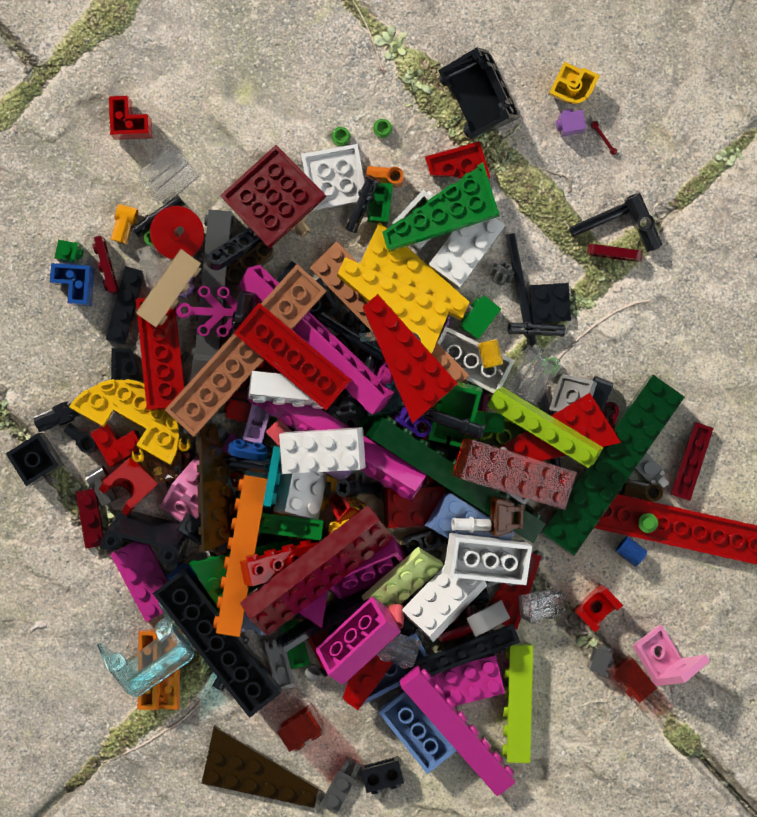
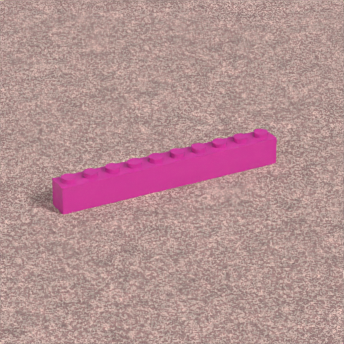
M257 265L247 269L238 286L244 291L256 293L255 302L258 304L267 298L279 282L261 265ZM308 312L292 330L352 379L345 389L364 406L366 411L373 415L383 410L394 392L386 384L379 382V378Z
M248 388L246 399L251 404L257 405L269 415L278 418L285 425L291 426L297 431L350 428L323 410L312 408L311 405L295 407L292 403L276 405L273 404V401H265L264 403L253 402V399H248ZM363 436L366 467L361 469V471L367 476L378 480L385 487L394 490L401 497L411 501L423 485L427 474Z

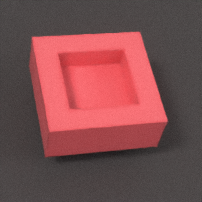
M279 419L266 431L278 445H280L279 434L293 432Z

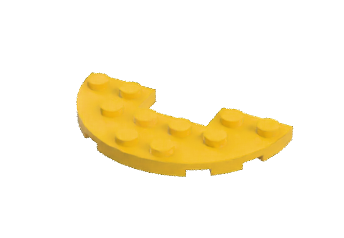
M129 379L103 381L88 390H84L69 406L73 411L101 427L105 426L113 412L141 426L146 430L137 443V447L171 466L179 444L178 424L165 410L147 412L144 383Z

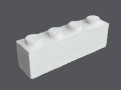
M252 371L248 399H253V402L264 403L265 401H273V404L276 405L292 403L295 407L311 405L312 408L323 409L283 374Z

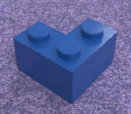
M51 263L50 283L69 286L67 303L74 306L92 307L95 269L86 265Z

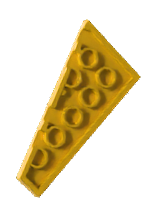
M379 222L360 264L451 304L448 315L462 320L469 301L407 246L388 252L382 233L387 228Z
M345 257L337 277L354 292L357 291L364 297L367 303L379 294L432 354L451 304Z

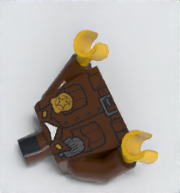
M188 438L187 444H183L182 439L179 440L177 453L171 466L149 453L145 454L144 457V452L140 448V455H135L132 451V459L157 483L165 481L167 491H169L172 483L193 460L190 448L191 439Z

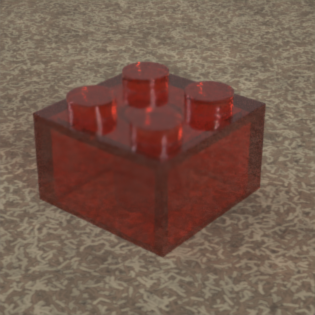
M311 703L280 723L277 734L289 752L292 750L298 751L305 746L304 742L309 739L313 741L322 735L321 731H323L324 721Z

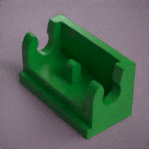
M380 183L377 185L374 192L375 197L370 201L368 223L378 224L380 222L381 224L388 225L393 184Z

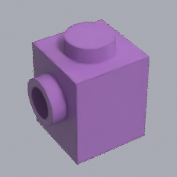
M564 110L555 122L556 130L560 132L561 137L581 134L586 130L583 110Z

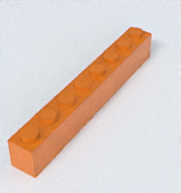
M244 475V479L239 480L238 490L241 491L240 499L236 498L234 510H238L237 518L232 519L231 529L234 530L233 538L229 537L227 549H231L230 557L225 558L224 569H227L226 577L222 576L220 586L224 591L223 596L218 597L217 608H220L219 616H215L213 628H217L216 633L237 637H240L245 611L240 602L247 598L249 586L244 585L240 561L246 560L248 555L255 554L268 480L265 478Z

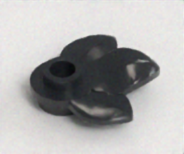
M349 394L344 396L340 407L330 406L328 408L329 415L347 425L348 420H352L353 426L350 428H359L360 422L367 415L362 404L357 405L355 399Z

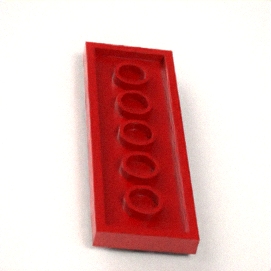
M146 298L136 299L137 310ZM176 306L173 310L169 308L165 314L168 316L162 325L158 324L157 327L137 314L147 412L165 410L184 389L177 315L175 312Z
M261 303L256 305L234 332L238 338L325 410L330 407L352 380Z

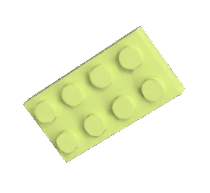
M417 547L362 595V599L364 601L374 597L386 607L390 604H401L430 578L436 575L444 565L442 561Z

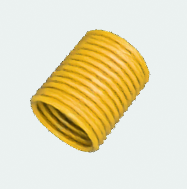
M498 339L478 344L484 369L504 363Z

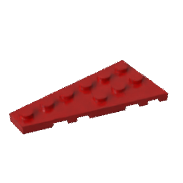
M377 294L363 306V310L413 424L457 386L458 383Z
M590 393L552 415L558 421L601 447L621 443ZM529 431L522 433L501 446L508 450L519 466L566 456L565 453ZM499 447L498 449L494 450V451L492 452V455H493L494 453H496L501 447Z

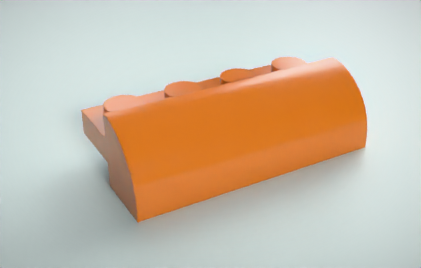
M165 629L139 631L137 709L177 710L180 708L181 631Z

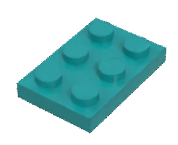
M276 446L273 447L263 507L271 508V504H276L277 492L274 491L275 485H279L281 472H278V466H282L280 447Z

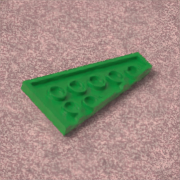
M483 162L471 173H466L461 180L449 185L433 196L425 205L413 210L412 214L404 219H400L384 230L382 233L388 252L500 217Z
M290 537L284 541L270 542L267 545L256 546L255 554L261 556L264 555V551L271 549L279 551L282 550V546L289 544L297 546L300 545V541L308 539ZM230 552L218 557L211 556L205 560L189 562L216 606L218 597L223 596L224 589L220 588L222 576L226 577L227 569H224L225 558L230 557ZM261 584L249 586L248 594L259 588Z

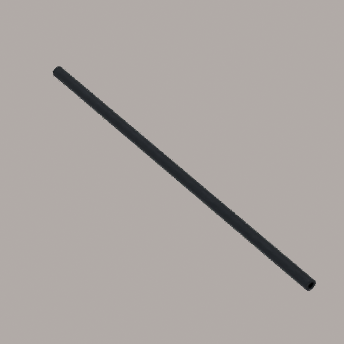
M515 233L507 234L506 239L512 269L515 272L514 280L523 323L530 321L533 324ZM524 328V330H533V328ZM530 335V337H526L539 407L540 410L551 416L535 335ZM557 457L550 459L558 503L560 504L566 495L560 458Z

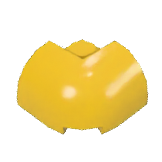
M564 61L548 95L568 104L581 103L590 96L600 75L584 67L579 69Z

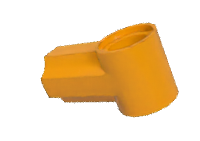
M123 204L117 206L115 212L116 221L110 238L112 241L127 245L132 230L131 227L136 224L139 210L137 208Z

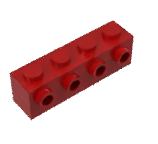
M311 539L300 541V545L294 546V544L282 546V550L276 551V549L266 550L264 555L258 556V554L246 556V560L240 561L244 585L255 586L268 582L314 547L317 542H312Z

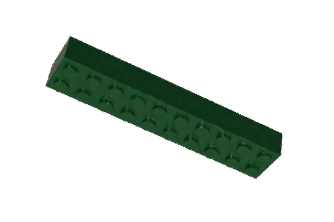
M655 375L649 376L612 428L621 443L603 447L595 463L591 467L583 469L546 522L540 534L568 554L575 556L685 396Z
M378 415L365 434L488 515H490L492 497L507 500L511 497L498 488L493 490L495 486L480 477L478 480L479 475L466 467L461 469L463 465L450 457L446 459L447 454L434 446L429 448V442L418 436L416 438L412 437L414 433L402 425L398 428L396 426L398 422L389 416L384 415V417ZM513 498L509 500L514 503V506L523 505L522 503L516 501ZM524 505L523 529H513V531L534 543L546 524L541 521L542 516L528 508L526 509ZM514 512V523H516V512Z

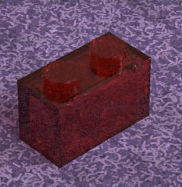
M630 655L611 669L615 673L612 677L619 685L624 684L627 688L625 693L632 701L636 699L640 703L657 689Z

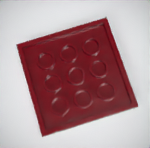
M275 145L225 190L220 197L270 249L326 198V195Z

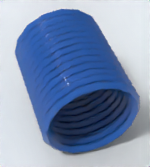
M626 536L615 550L618 555L634 567L638 566L647 555V550L629 536Z

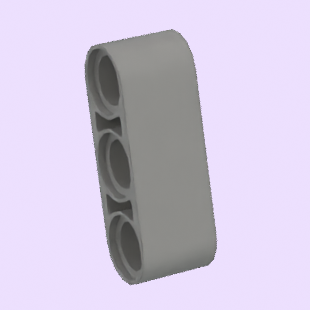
M501 600L467 618V621L474 635L478 636L510 619Z

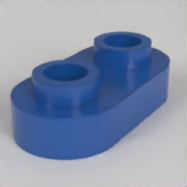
M235 439L229 443L228 452L235 457L262 461L267 458L268 449L262 443H251Z

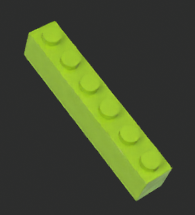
M504 387L496 389L487 405L587 468L595 463L603 449L600 445Z
M518 643L506 648L504 652L505 659H508V667H504V679H507V686H504L505 693L503 695L504 698H507V706H503V717H506V725H503L502 734L503 737H506V744H502V756H505L507 763H530L532 643Z

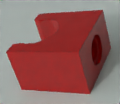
M129 457L103 480L99 490L105 494L112 487L120 486L125 488L130 494V499L127 500L121 512L127 516L154 491L158 483L132 457Z
M599 584L573 611L591 630L597 632L601 627L599 625L609 613L614 610H620L624 605L605 586ZM595 602L600 603L598 611H592V604Z

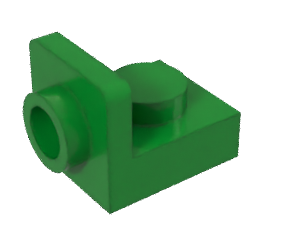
M58 239L54 258L79 263V259L83 257L84 249L79 242Z

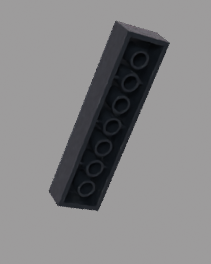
M187 567L152 593L249 718L281 694L282 688L241 636L216 633L217 628H213L215 616H219L220 610Z

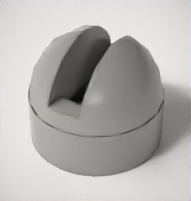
M310 664L306 668L304 675L308 681H315L321 676V671L318 666Z

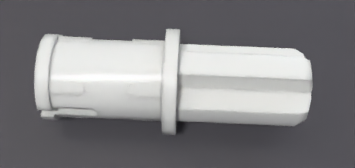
M469 517V519L452 518L451 521L453 531L469 530L472 533L473 531H490L492 527L490 519H474Z

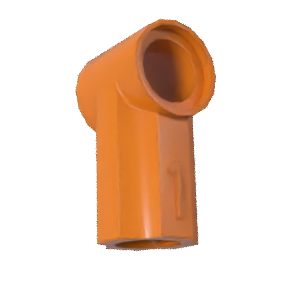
M368 166L366 174L381 180V183H391L394 188H398L404 183V173L399 167ZM397 173L401 177L398 181H392L390 179L391 176Z

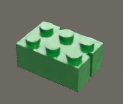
M457 382L458 385L437 402L436 410L463 420L469 418L471 422H474L482 388ZM432 422L429 440L446 444L447 436H450V445L467 449L470 436L466 434L463 436L458 430Z

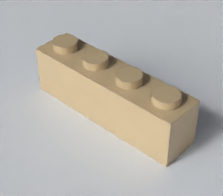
M180 249L136 314L155 327L158 324L162 325L168 317L165 314L169 308L173 310L179 300L176 298L180 293L184 294L189 288L190 284L188 281L190 278H195L200 272L201 268L199 266L201 263Z

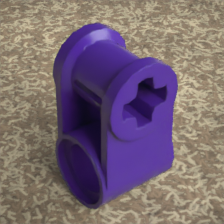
M405 406L399 414H395V420L410 429L417 436L426 437L430 434L432 422L431 420L424 419L425 414L413 424ZM425 422L428 428L421 430L417 425Z

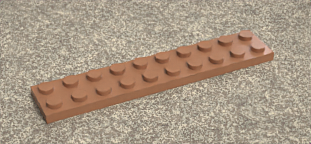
M336 241L310 269L373 332L363 310V306L367 303L364 300L365 298L357 291L354 292L337 277L345 257L355 262L357 261ZM436 342L432 355L455 381L464 383L470 375Z
M296 264L261 304L293 329L327 290L300 265ZM233 334L170 403L165 411L193 437L196 436L249 378L252 371H255L265 359Z

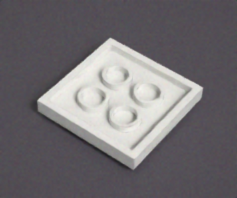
M358 144L301 154L304 173L326 195V198L312 211L357 203L359 198L358 191L362 189L364 184Z

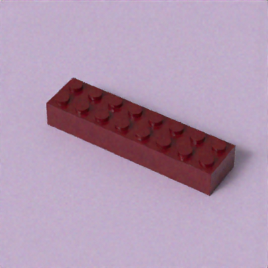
M367 505L241 601L240 604L249 619L268 636L286 621L291 620L302 609L308 607L311 602L322 596L332 586L339 583L350 572L355 571L363 562L372 558L375 553L386 547L394 538L369 505Z

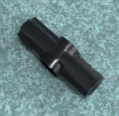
M638 192L624 199V202L631 215L633 227L637 229L646 252L660 248L663 244L654 226V218L649 214L641 193ZM645 217L646 225L641 227L640 221Z
M239 291L236 311H234L232 316V335L254 309L256 293Z
M73 401L60 403L52 407L51 410L33 417L38 431L44 432L57 425L67 424L74 421L76 417L81 416L69 408Z

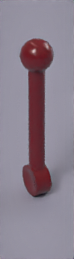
M593 121L591 123V128L596 129L598 134L601 136L603 141L610 149V154L615 155L617 153V149L612 147L610 142L602 133V131L598 127L599 123L597 121Z

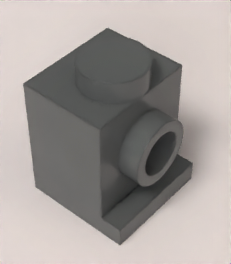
M603 644L601 647L595 645L587 667L608 677L609 673L606 669L612 665L613 654L611 652L613 649Z

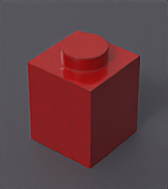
M230 399V402H226L224 407L225 417L247 423L252 404Z

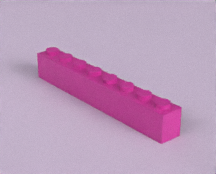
M418 665L399 679L401 688L498 797L516 783L513 777L514 771L508 764H503V759L497 751L493 752L490 749L491 745L488 740L478 735V729L474 724L470 725L467 722L468 719L463 711H457L454 701L449 696L447 698L444 696L442 687L438 683L434 684L431 681L432 677L426 669L422 670Z

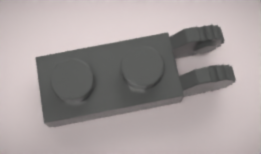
M346 757L341 768L338 769L320 805L335 813H338L362 765L357 763L351 775L348 774L345 770L350 764L351 758Z

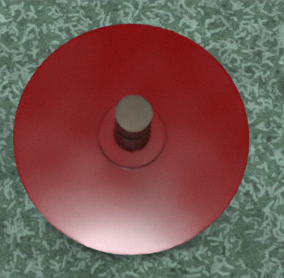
M171 206L161 210L154 217L150 227V237L155 249L164 257L173 260L180 249L190 256L198 252L204 241V227L200 218L190 209L182 206Z

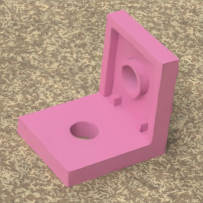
M198 455L172 483L160 505V508L180 522L186 513L191 514L197 519L200 516L198 514L197 483H200L197 477H200V473L197 472V465H199Z
M662 625L656 626L632 646L655 686L685 683L710 662L707 655L681 658ZM655 648H658L659 650L658 657L655 655Z

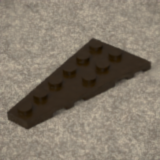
M215 423L204 426L196 435V449L199 454L197 472L200 473V483H197L198 514L201 516V527H198L202 544L199 545V553L228 543L229 537L233 538L234 530L231 529L232 519L237 518L238 510H234L236 497Z
M214 725L201 784L315 808L318 786L294 774L288 768L272 761L273 759L242 743L236 737L220 730L221 728Z

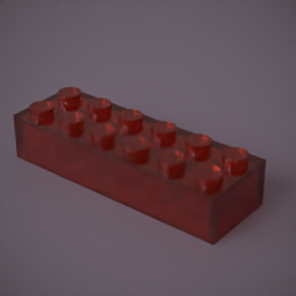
M466 437L463 438L452 473L453 476L564 510L566 509L577 474L575 471Z

